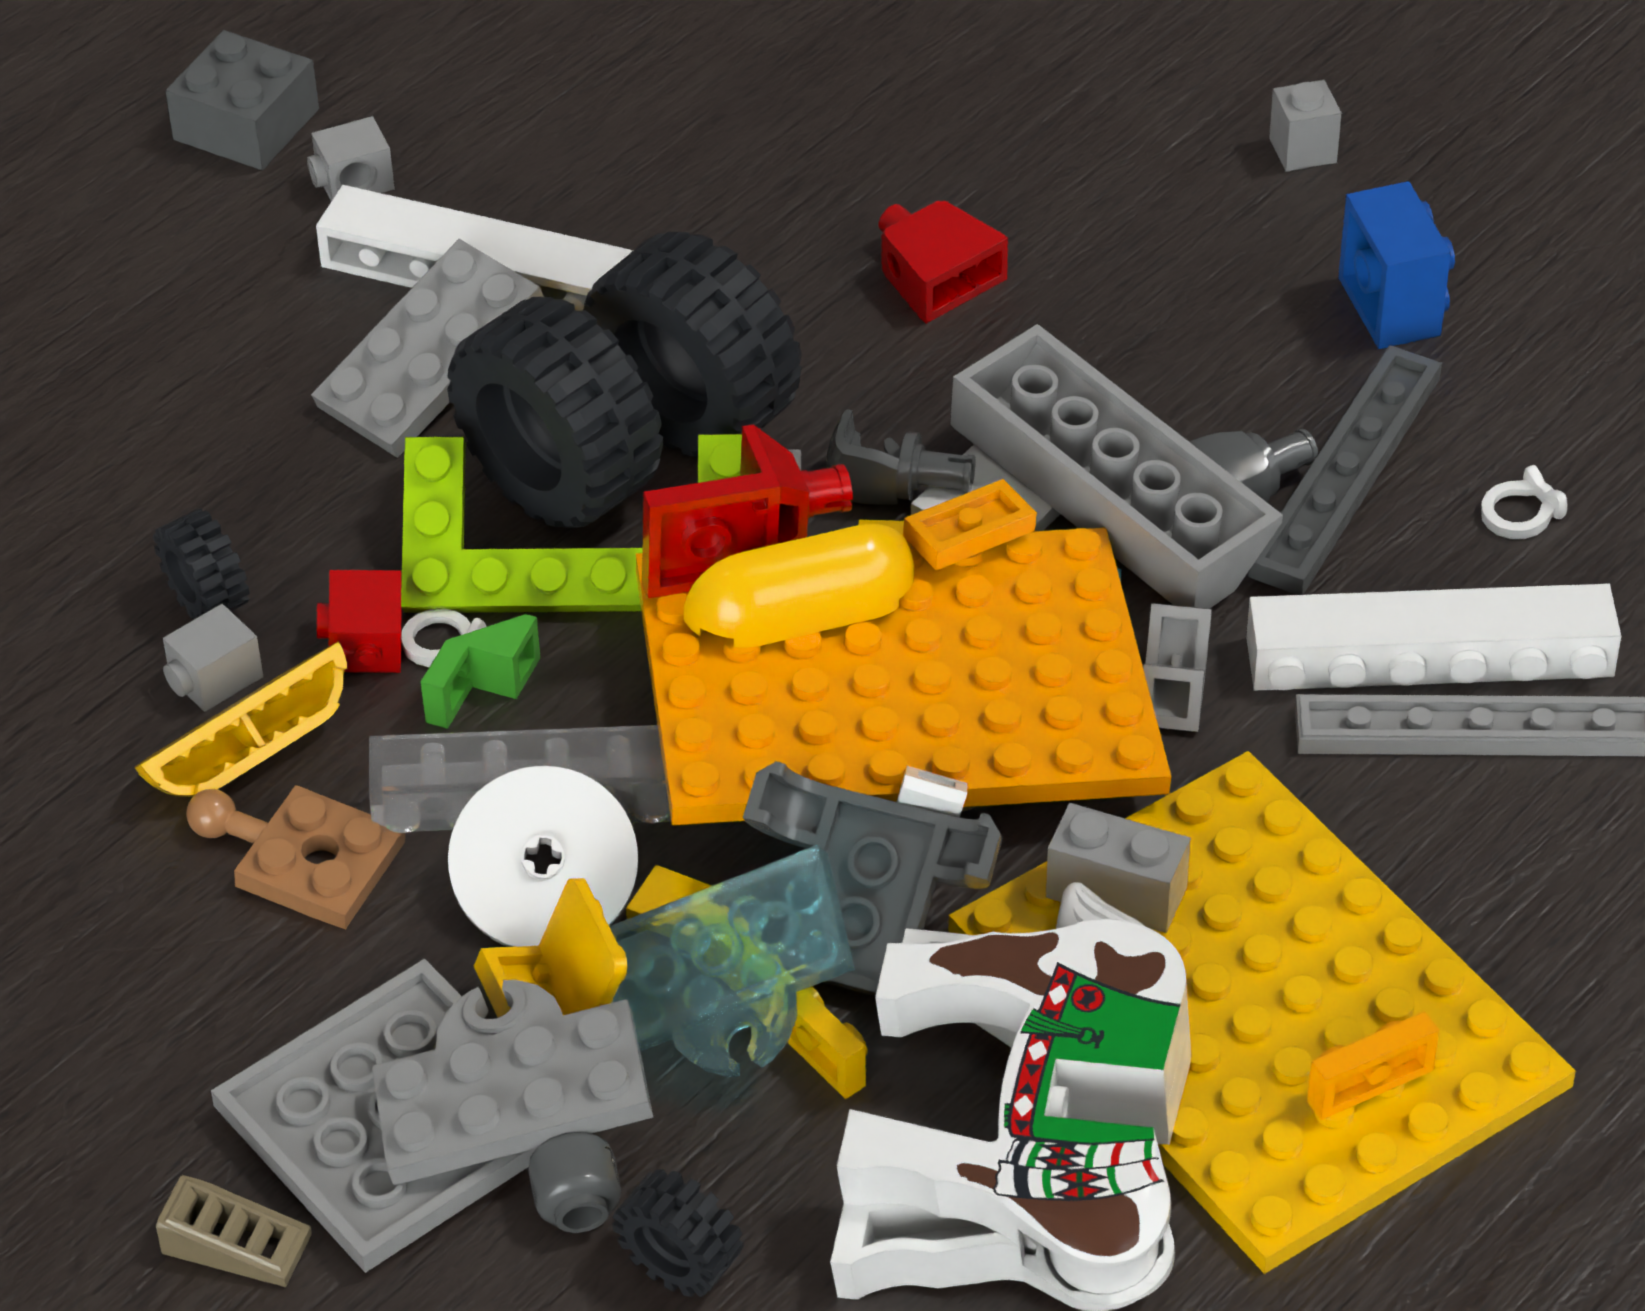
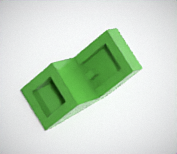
M524 614L446 640L421 680L426 723L448 729L472 687L517 699L540 660L537 617Z

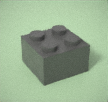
M225 30L165 90L173 140L262 171L319 110L312 59Z

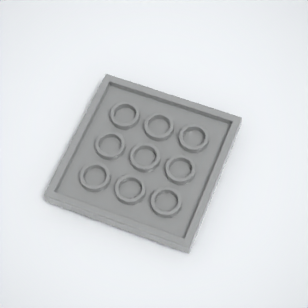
M426 959L421 960L211 1090L213 1105L365 1273L529 1167L530 1156L537 1149L393 1185L386 1166L372 1066L435 1050L437 1028L447 1010L462 997Z

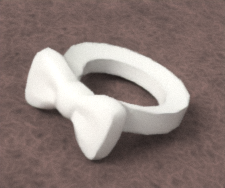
M1535 465L1528 466L1524 470L1523 480L1507 481L1492 487L1486 492L1481 505L1482 521L1486 527L1496 535L1508 539H1527L1537 536L1547 528L1552 517L1562 519L1567 513L1566 495L1562 491L1554 490L1552 486L1547 484ZM1510 495H1534L1542 502L1538 514L1525 522L1504 520L1497 515L1494 506L1500 499Z
M430 609L418 613L407 621L401 632L402 649L407 658L415 664L430 667L440 649L429 650L417 645L414 637L419 630L434 623H445L452 625L458 629L460 635L484 628L486 624L480 618H475L470 623L465 616L457 611Z

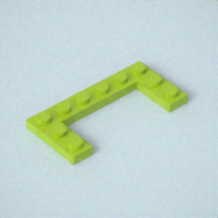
M698 435V483L740 476L742 435ZM405 437L401 608L403 613H421L430 609H449L459 613L641 611L636 577V553H642L643 548L464 549L466 460L464 437Z

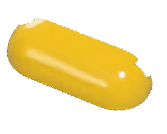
M862 524L737 553L720 560L695 581L685 600L683 620L699 636L706 630L715 635L734 638V647L749 648L879 618L895 611L899 606V599L913 585L914 562L911 550L905 538L897 530L881 524Z
M337 642L292 667L155 752L134 768L151 786L175 796L191 797L202 790L223 787L315 729L335 713L340 705L338 702L343 690L344 670L347 669V662L341 645Z

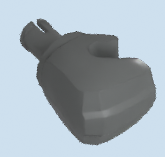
M846 409L831 436L826 456V468H831L832 465L838 464L845 465L852 485L853 500H850L851 502L870 505L899 504L901 500L912 501L916 490L918 491L921 485L971 492L975 476L976 459L975 455L970 454L966 456L925 451L921 434L910 431L905 434L901 448L892 438L884 440V452L862 447L860 433L855 431L853 410Z
M1303 428L1270 443H1267L1258 434L1252 432L1245 434L1243 431L1219 432L1190 441L1191 444L1267 503L1270 497L1276 495L1280 488V475L1304 465H1311L1316 459L1315 457L1318 456L1315 439L1310 432Z

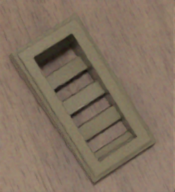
M185 1175L179 1177L156 1224L161 1253L164 1255L283 1287L287 1286L312 1235L311 1226L216 1185ZM217 1223L225 1225L219 1237L212 1234ZM244 1231H250L252 1234L245 1248L237 1245ZM270 1237L280 1239L271 1259L262 1256V1253Z

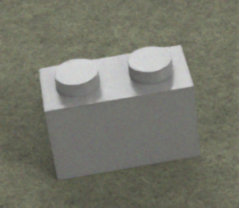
M1069 803L1048 846L1046 898L1061 902L1065 888L1073 882H1079L1089 888L1104 902L1138 920L1146 927L1167 933L1187 889L1191 838Z

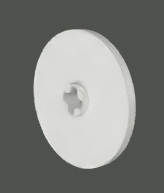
M555 766L520 768L501 775L486 784L468 801L461 811L451 834L448 851V869L451 885L460 907L481 932L506 947L539 945L565 884L570 878H584L587 881L595 899L600 902L604 917L610 927L619 917L630 899L638 867L635 833L626 812L616 798L592 778L570 769ZM546 844L551 846L552 856L561 859L560 865H549L547 874L535 873L534 862L525 860L527 854H537L540 845Z

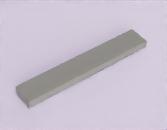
M1296 694L1295 719L1298 754L1645 756V697Z

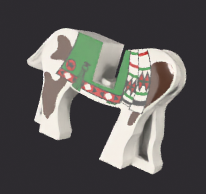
M1079 882L1069 884L1063 892L1056 929L1031 933L990 932L981 935H968L906 928L903 942L888 943L875 996L881 1035L903 1037L913 1032L942 1024L972 1022L1010 1046L1012 1049L1008 1058L1000 1097L999 1137L994 1142H987L850 1109L837 1163L844 1203L831 1257L837 1297L858 1300L872 1292L903 1285L944 1288L997 1280H1016L1026 1282L1073 1308L1084 1311H1109L1127 1306L1154 1292L1168 1278L1175 1260L1174 1239L1169 1225L1171 1216L1170 1191L1158 1144H1170L1191 1062L1186 972L1183 960L1176 948L1165 937L1107 904Z

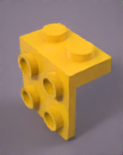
M570 878L565 884L538 946L481 948L474 968L498 1018L505 1015L511 1009L502 990L503 980H519L539 985L555 997L564 1016L611 1003L620 983L626 977L627 958L624 949L618 945L604 917L602 906L595 899L587 881L584 878Z

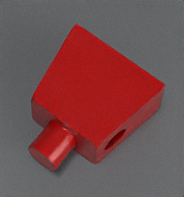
M936 201L913 214L902 205L894 204L888 207L879 219L878 227L883 232L881 235L883 273L926 324L1007 280L1008 237L947 201Z

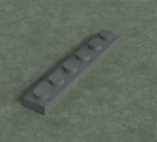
M1389 345L1281 511L1283 515L1282 524L1248 571L1249 578L1296 595H1304L1439 382L1441 362Z

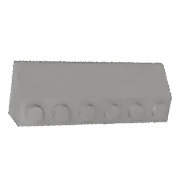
M1038 324L953 376L950 425L1077 528H1106L1114 557L1173 605L1210 609L1235 592L1282 524L1283 515Z

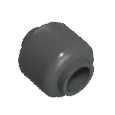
M584 1132L561 1134L540 1144L530 1156L528 1172L535 1207L543 1220L558 1226L559 1229L571 1233L593 1230L602 1225L619 1204L621 1185L614 1153L608 1142L599 1136Z

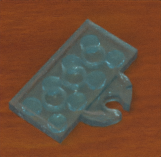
M818 845L609 926L618 945L624 949L627 958L626 977L620 983L611 1003L628 999L634 1018L640 1052L673 1039L675 1048L688 1060L706 1072L725 1077H740V1064L731 1057L729 1052L730 1041L737 1031L745 1027H751L752 1037L747 1052L751 1060L763 1068L773 1061L789 1041L797 1018L796 992L855 970L828 853Z

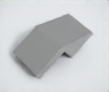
M1151 604L1146 663L1143 665L1159 728L1196 732L1199 730L1212 609Z

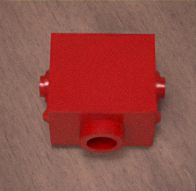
M329 570V603H317V639H329V646L339 642L347 662V669L344 672L401 673V571Z

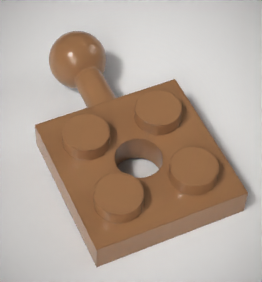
M298 785L294 786L269 823L236 811L233 800L225 792L217 789H206L195 794L190 800L186 811L189 826L202 837L217 838L228 833L253 843L234 870L235 887L343 929L348 927L405 843L404 827ZM320 850L336 855L333 860H326L320 864L311 863L305 859L308 854Z

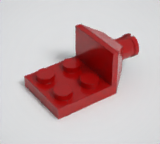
M754 424L742 426L740 476L644 492L642 584L648 599L689 592L695 581L707 569L731 555L807 537L808 518H813L814 515L837 511L839 513L851 511L852 503L850 500H853V492L847 468L844 464L832 465L831 468L800 471L792 452Z

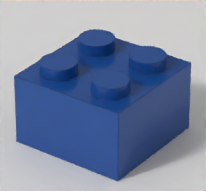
M1409 181L1346 194L1338 278L1377 348L1382 349L1389 347V345L1396 346L1441 336L1443 315L1450 307L1447 282L1449 270H1452L1455 266V254L1449 238L1446 236L1442 237L1435 226L1429 204L1426 201L1421 202Z

